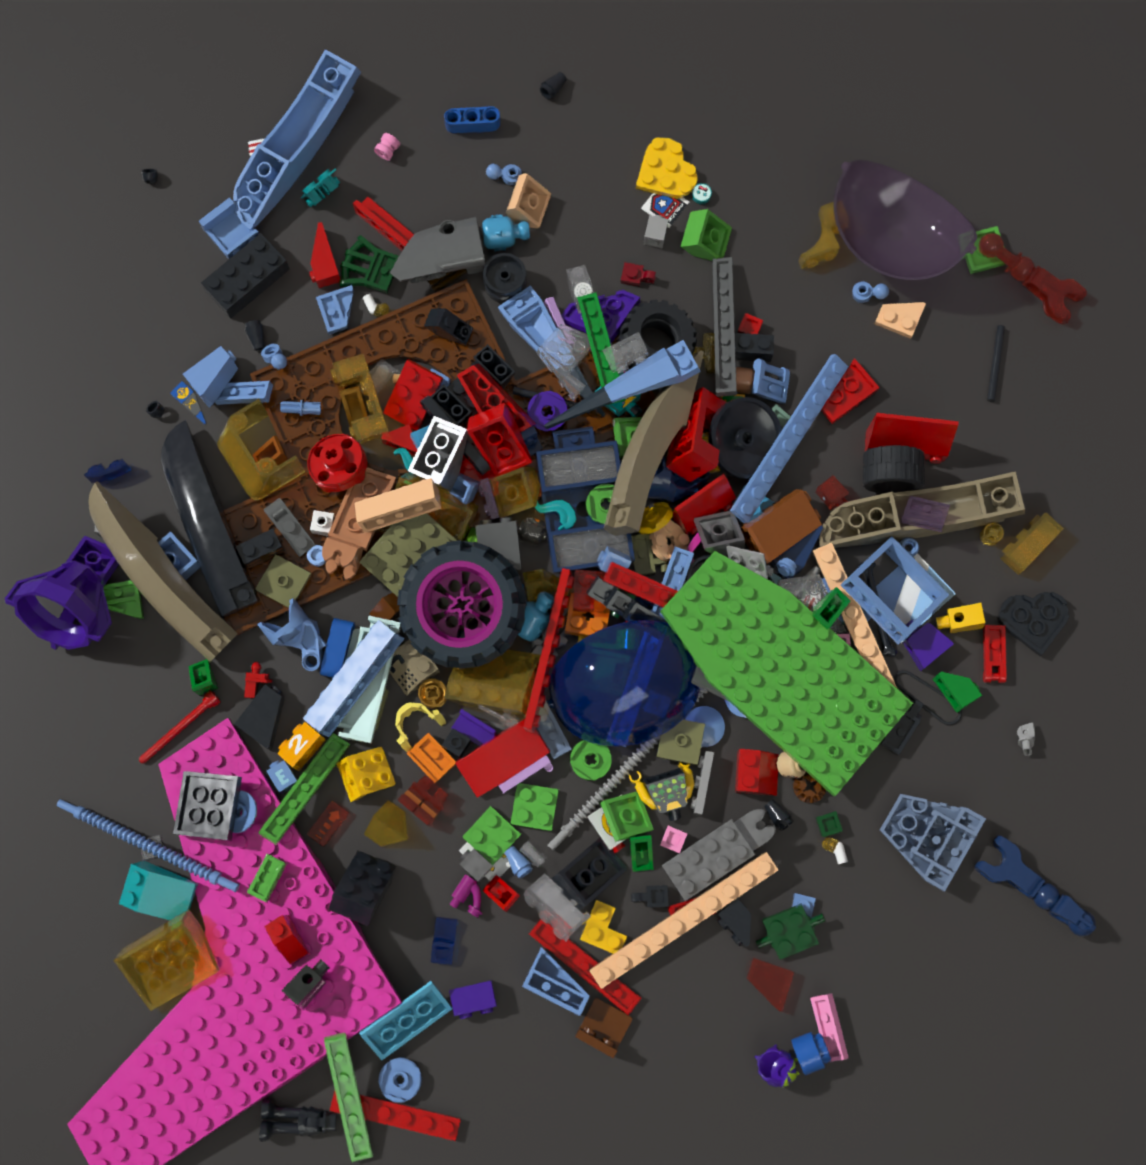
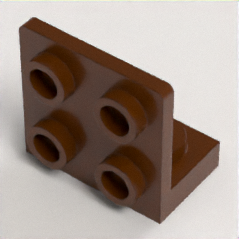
M595 998L575 1037L614 1058L617 1048L632 1022V1017Z

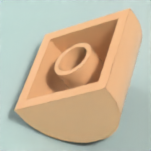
M527 173L518 176L506 214L518 224L526 221L529 223L530 228H540L551 193Z

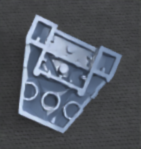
M900 794L880 831L926 882L945 892L986 818L965 807L960 806L959 808L942 802L936 803L927 801V799Z

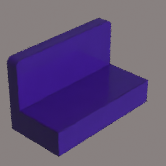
M463 709L460 710L459 717L451 727V729L454 728L471 739L477 746L486 743L497 735L496 730Z

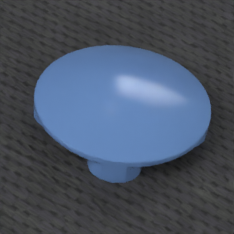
M700 706L691 710L686 716L685 720L705 724L701 747H711L723 737L725 731L724 719L714 708Z

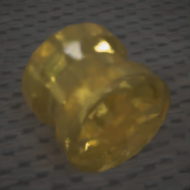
M997 523L988 524L980 533L981 541L988 546L996 545L1004 536L1003 528Z

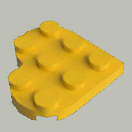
M654 138L646 149L636 189L671 198H683V196L688 195L690 192L692 193L693 188L697 184L696 168L694 165L683 160L682 145L669 138Z

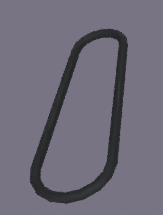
M899 671L894 677V682L896 686L914 701H916L917 699L913 697L910 693H908L905 689H903L897 682L898 676L902 673L910 675L914 679L918 680L922 684L926 685L930 689L945 697L941 691H939L938 689L931 686L930 684L923 681L922 679L915 676L909 671ZM925 705L922 706V708L946 725L956 724L962 716L961 710L955 721L946 722Z

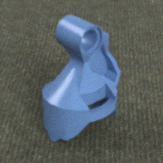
M292 598L289 600L288 624L284 627H279L270 623L265 624L261 621L258 623V626L272 645L292 646L301 649L303 667L308 671H314L322 664V648L326 646V643L320 636L317 621L310 619L296 600ZM308 657H316L317 665L310 664Z

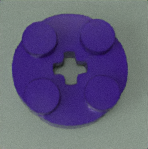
M544 391L535 395L530 400L527 411L529 417L536 423L534 426L537 429L555 431L565 422L546 429L544 425L567 411L568 407L563 397L553 391ZM551 406L553 414L545 417V412L542 409Z

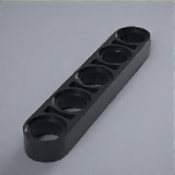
M429 395L420 401V404L432 419L435 416L454 424ZM466 440L463 455L483 476L491 468L472 444Z

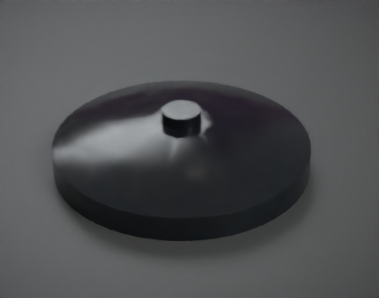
M737 398L726 402L713 416L709 427L708 442L720 450L718 466L725 473L735 478L750 479L781 433L782 428L776 414L767 404L755 398Z

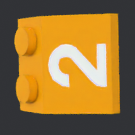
M306 722L300 723L295 727L292 732L294 735L289 740L286 739L281 743L278 748L280 751L277 753L297 771L303 768L326 741L324 737Z

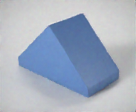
M459 473L450 493L467 505L474 500L481 482Z

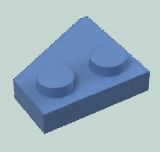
M352 285L316 297L329 335L348 329L354 292Z

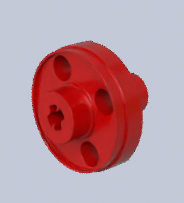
M333 434L324 437L313 446L308 456L307 466L310 476L324 492H340L361 483L365 479L367 456L360 443L351 436Z

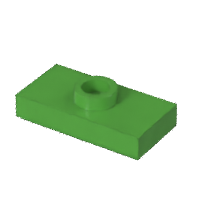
M266 854L247 893L264 902H268L287 863L270 854Z

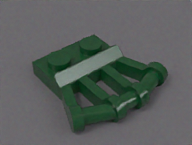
M359 235L355 244L346 250L345 260L340 264L341 280H339V286L343 288L351 285L365 286L369 289L372 288L388 293L394 278L390 272L399 255L378 249L363 236ZM364 246L369 251H371L374 254V256L371 257L359 253L358 251ZM353 259L369 263L370 266L366 269L351 263ZM349 271L364 275L365 278L349 279Z

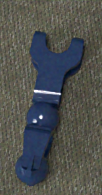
M996 836L993 844L1002 854L1003 860L999 866H992L985 861L977 862L975 870L993 883L1007 882L1028 898H1033L1039 908L1048 910L1050 916L1068 925L1075 935L1086 937L1094 932L1096 921L1090 912L1082 910L1069 896L1060 895L1054 885L1044 883V879L1022 863L1020 850L1015 844L1003 836Z

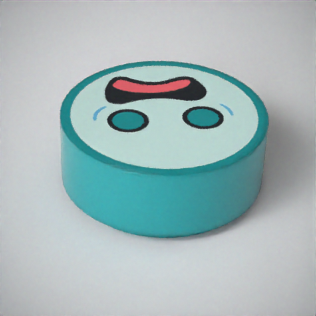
M697 184L692 191L693 200L698 204H706L711 199V188L706 184Z

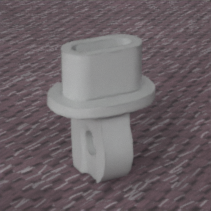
M1033 722L1022 725L1017 730L1018 745L1020 748H1023L1025 756L1032 755V747L1035 743Z

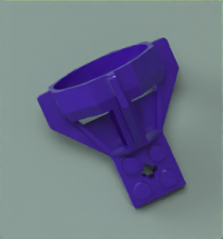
M84 535L70 557L60 567L17 581L5 597V603L15 607V615L37 637L51 642V648L57 650L60 646L69 650L89 646L92 640L99 642L111 625V617L103 587L119 563L106 544ZM36 596L50 599L63 606L64 609L60 617L57 618L47 611L37 600ZM75 618H77L82 625L73 624Z

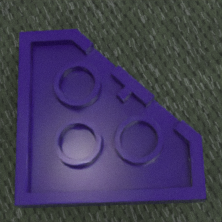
M625 290L617 291L616 295L608 297L604 295L598 296L610 343L613 342L620 332L627 315L641 302L639 296ZM578 302L570 303L561 315L564 323L586 333Z

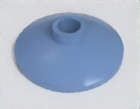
M241 790L233 833H241L249 829L257 815L255 799L248 792Z

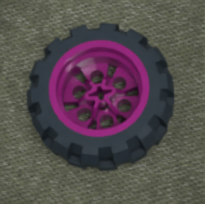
M462 540L446 542V544L432 547L421 554V558L414 565L411 564L405 573L403 586L398 592L399 621L403 633L407 634L411 645L421 655L431 659L432 662L445 667L460 669L478 667L492 662L495 658L503 655L513 645L517 635L521 633L525 621V608L527 606L526 592L521 583V577L514 566L494 549L477 542ZM462 572H470L467 585L463 583ZM455 580L460 583V589L457 592H453L450 588V584ZM474 582H478L481 585V590L477 594L471 591V585ZM438 583L447 590L445 595L434 590ZM491 588L493 595L483 598L482 594ZM445 597L449 605L446 609H441L439 607V600ZM460 599L462 601L471 600L465 605V610L462 608L455 609L460 604ZM482 601H488L490 604V609L487 612L480 610L479 606ZM444 612L446 616L435 622L432 615ZM481 614L491 619L488 625L480 619ZM451 616L456 617L458 621L457 626L454 628L449 627L447 623ZM471 618H476L478 621V626L474 630L468 626V621ZM461 625H464L465 638H457Z

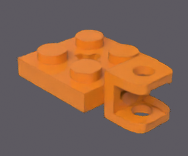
M586 576L583 581L581 594L571 593L565 634L605 640L610 609L586 593L592 584L591 582L596 577ZM590 612L594 618L586 621V618L582 615Z

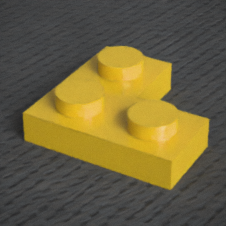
M596 900L580 940L612 954L623 948L627 936L608 928L616 908Z

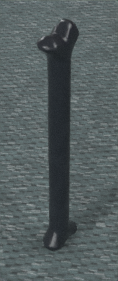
M873 562L864 571L867 586L878 596L873 576V568L876 566V563ZM878 625L883 644L881 651L883 657L887 655L896 656L897 650L892 647L889 635Z

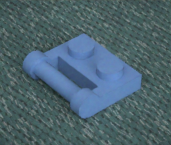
M756 359L753 364L755 374L752 394L780 404L786 403L790 377L789 369L778 368L767 364L762 359ZM765 372L774 374L778 376L779 380L765 376L764 374Z

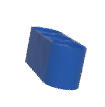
M491 106L452 108L444 114L445 126L450 133L496 131L501 124L499 110ZM491 117L496 118L495 120H492V121L488 120V119L491 118ZM472 118L477 119V120H475V121H473V122L469 121V119H472ZM452 119H456V120H457V121L454 122V123L449 122V121L452 120Z
M338 618L333 619L320 668V675L333 678L345 664L352 633L355 629V622Z

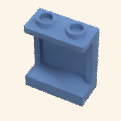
M230 197L199 220L202 229L228 259L259 235L257 229L250 230L240 221L236 214V206Z

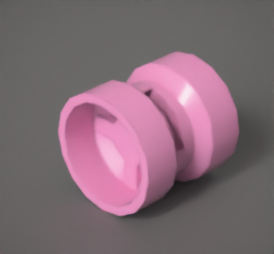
M384 133L381 137V142L376 145L374 151L384 160L390 161L393 151L398 149L400 142L391 134Z

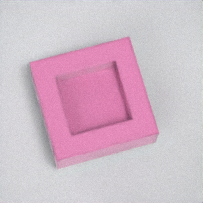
M667 826L660 846L680 853L687 833Z

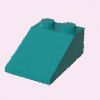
M147 861L132 863L119 904L136 912L185 924L198 883Z

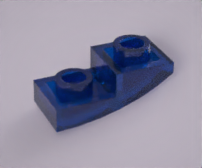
M122 458L121 460L113 461L107 469L101 463L93 465L84 475L91 483L97 481L104 482L131 471V468Z

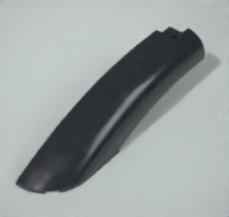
M185 420L175 426L167 435L162 446L161 463L192 549L220 615L224 618L259 603L260 599L238 553L236 542L222 509L216 488Z

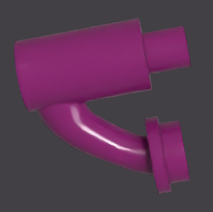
M465 874L451 896L454 898L449 905L457 909L460 902L464 904L472 892L473 906H468V912L478 918L483 914L480 911V887L477 881Z

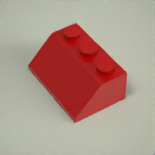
M724 473L674 508L672 519L682 528L685 534H692L694 536L698 533L694 518L731 510L736 496Z

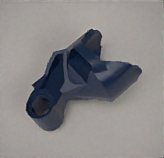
M663 455L647 498L666 499L674 502L685 496H692L707 485L710 473L707 472L689 482L666 467L667 455Z

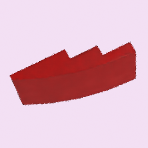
M525 719L495 735L491 740L475 748L474 751L455 762L477 798L550 753V749L536 728L534 733L527 732L523 728Z

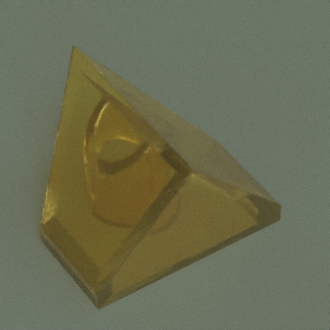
M387 800L371 819L364 835L379 846L408 840L405 811Z

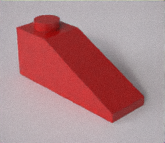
M322 222L318 223L310 263L313 271H309L312 282H317L318 288L339 283V280H341Z

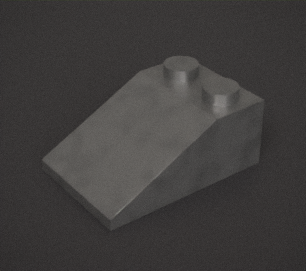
M434 416L408 472L422 480L432 478L436 486L451 492L460 473L468 435L467 429Z

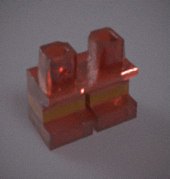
M425 775L417 783L414 781L411 787L399 797L398 801L430 827L443 810V804L449 795L439 788L432 797L427 791L434 782Z

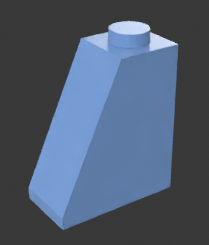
M220 346L184 372L183 375L205 404L211 407L238 370L234 363L237 359L230 350L226 352Z

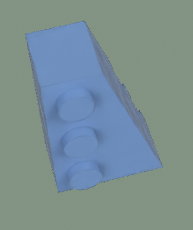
M541 947L522 987L580 1016L589 999V994Z

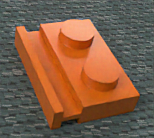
M429 733L406 753L435 784L456 765V761Z

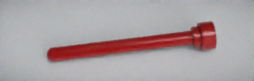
M209 690L204 695L203 702L139 757V762L142 764L146 763L206 709H211L220 704L221 700L212 690Z

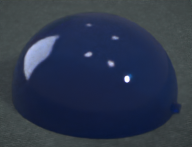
M638 620L616 624L589 635L562 656L552 671L549 684L550 700L546 702L549 708L555 710L558 719L566 729L585 741L605 746L639 744L668 732L680 723L693 708L700 692V687L691 683L696 664L689 651L686 650L682 641L668 623Z

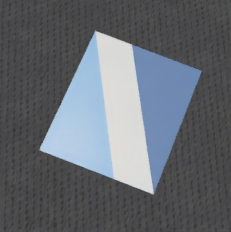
M917 553L914 556L915 560L949 594L918 626L920 627L956 593ZM899 566L876 586L879 598L905 625L911 620L914 621L933 602Z

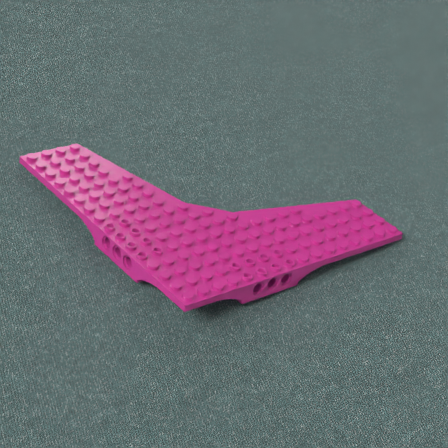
M229 718L158 765L174 820L176 819L184 771L242 777L240 790L251 794L257 805V815L249 829L241 833H233L232 841L179 835L187 860L191 858L192 862L197 861V865L201 863L203 867L212 868L213 872H220L223 877L239 884V889L237 892H234L219 884L213 885L209 880L205 881L204 877L195 876L194 872L190 873L192 881L198 883L195 893L206 928L191 990L67 1124L89 1165H165L198 1141L327 1057L324 1037L346 1032L348 1041L402 1003V1000L369 947L358 922L329 910L336 886L295 824L293 823L277 845L259 834V831L281 801ZM266 854H270L287 863L268 902H264L247 893ZM281 915L290 916L309 951L308 955L291 965L274 946L264 928L265 925ZM321 959L330 967L322 977L326 984L308 1006L302 1010L281 990L305 965L312 969ZM310 978L307 981V984H310L313 981V978Z

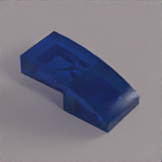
M436 917L431 963L452 965L458 919Z

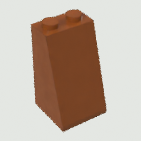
M796 489L752 516L748 523L742 522L739 524L748 549L763 553L766 564L822 525L819 520L821 519L819 512L815 508L813 509L810 504L811 498L806 491Z

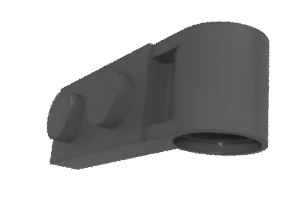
M280 498L263 509L299 557L316 545Z

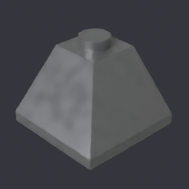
M727 511L694 518L695 526L706 552L712 554L716 551L728 558L726 546L745 549L744 536L736 516L732 512Z

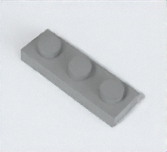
M706 751L704 756L700 755L698 768H701L700 776H696L694 788H697L696 797L692 796L690 808L694 809L693 814L701 816L703 814L714 752Z

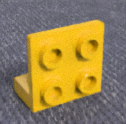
M382 747L347 756L337 763L350 802L357 801L367 794L392 787L396 784Z

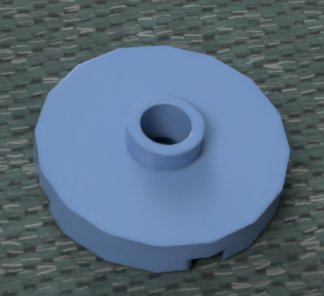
M399 1057L390 1060L383 1066L379 1073L378 1083L386 1098L393 1102H405L418 1093L421 1087L422 1076L415 1062L408 1058ZM403 1076L404 1083H398L397 1077Z

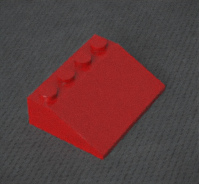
M876 413L866 430L865 451L879 446H909L922 450L925 453V460H930L931 463L935 464L942 463L949 455L959 421Z

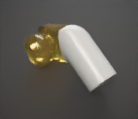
M367 294L363 297L371 314L377 316L388 314L389 306L386 303L376 304L372 294Z
M831 837L823 840L822 847L835 854L838 864L848 862L842 842Z

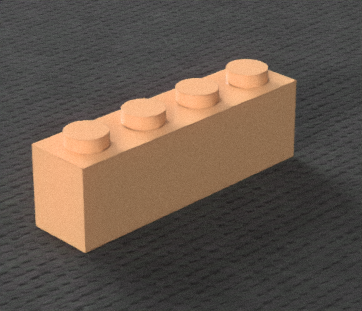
M432 478L355 502L357 523L364 533L442 509L439 489Z

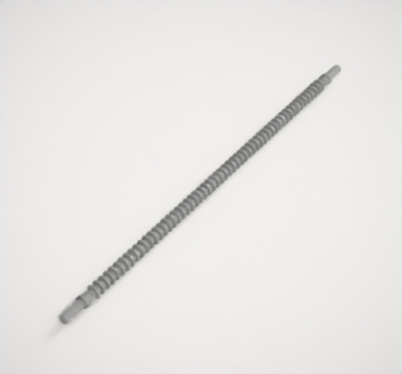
M814 566L802 579L799 578L794 588L790 587V592L795 597H799V593L808 588V583L820 572V569ZM699 686L697 689L694 688V693L690 692V697H685L686 701H682V705H678V709H674V713L669 714V717L683 719L682 715H687L686 711H690V707L695 706V702H699V697L703 698V693L707 694V690ZM662 726L657 727V731H653V735L648 736L649 740H644L645 744H640L641 748H637V752H633V756L628 757L627 762L624 761V766L620 765V770H616V774H612V778H608V782L603 783L604 787H599L600 791L595 792V796H591L590 801H586L587 805H582L583 809H578L579 813H575V817L573 819L570 818V822L560 828L561 831L548 844L553 851L567 836L570 837L576 827L579 828V823H583V819H587V815L592 814L591 811L593 809L596 810V805L600 806L599 802L604 801V797H608V793H612L613 788H617V783L621 784L620 780L625 779V775H629L630 770H634L633 766L637 767V762H642L641 758H646L645 754H649V750L654 749L655 744L658 745Z

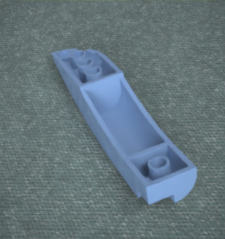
M326 49L285 115L262 143H258L236 182L233 201L237 210L236 214L240 221L250 230H253L295 183L329 135L354 93L352 88L361 71L353 64Z

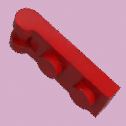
M984 625L983 681L991 683V681L1005 683V625ZM992 667H998V673H992Z

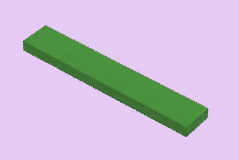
M332 733L259 831L261 836L275 845L279 843L350 747L348 742Z
M346 1032L324 1037L351 1162L373 1157Z

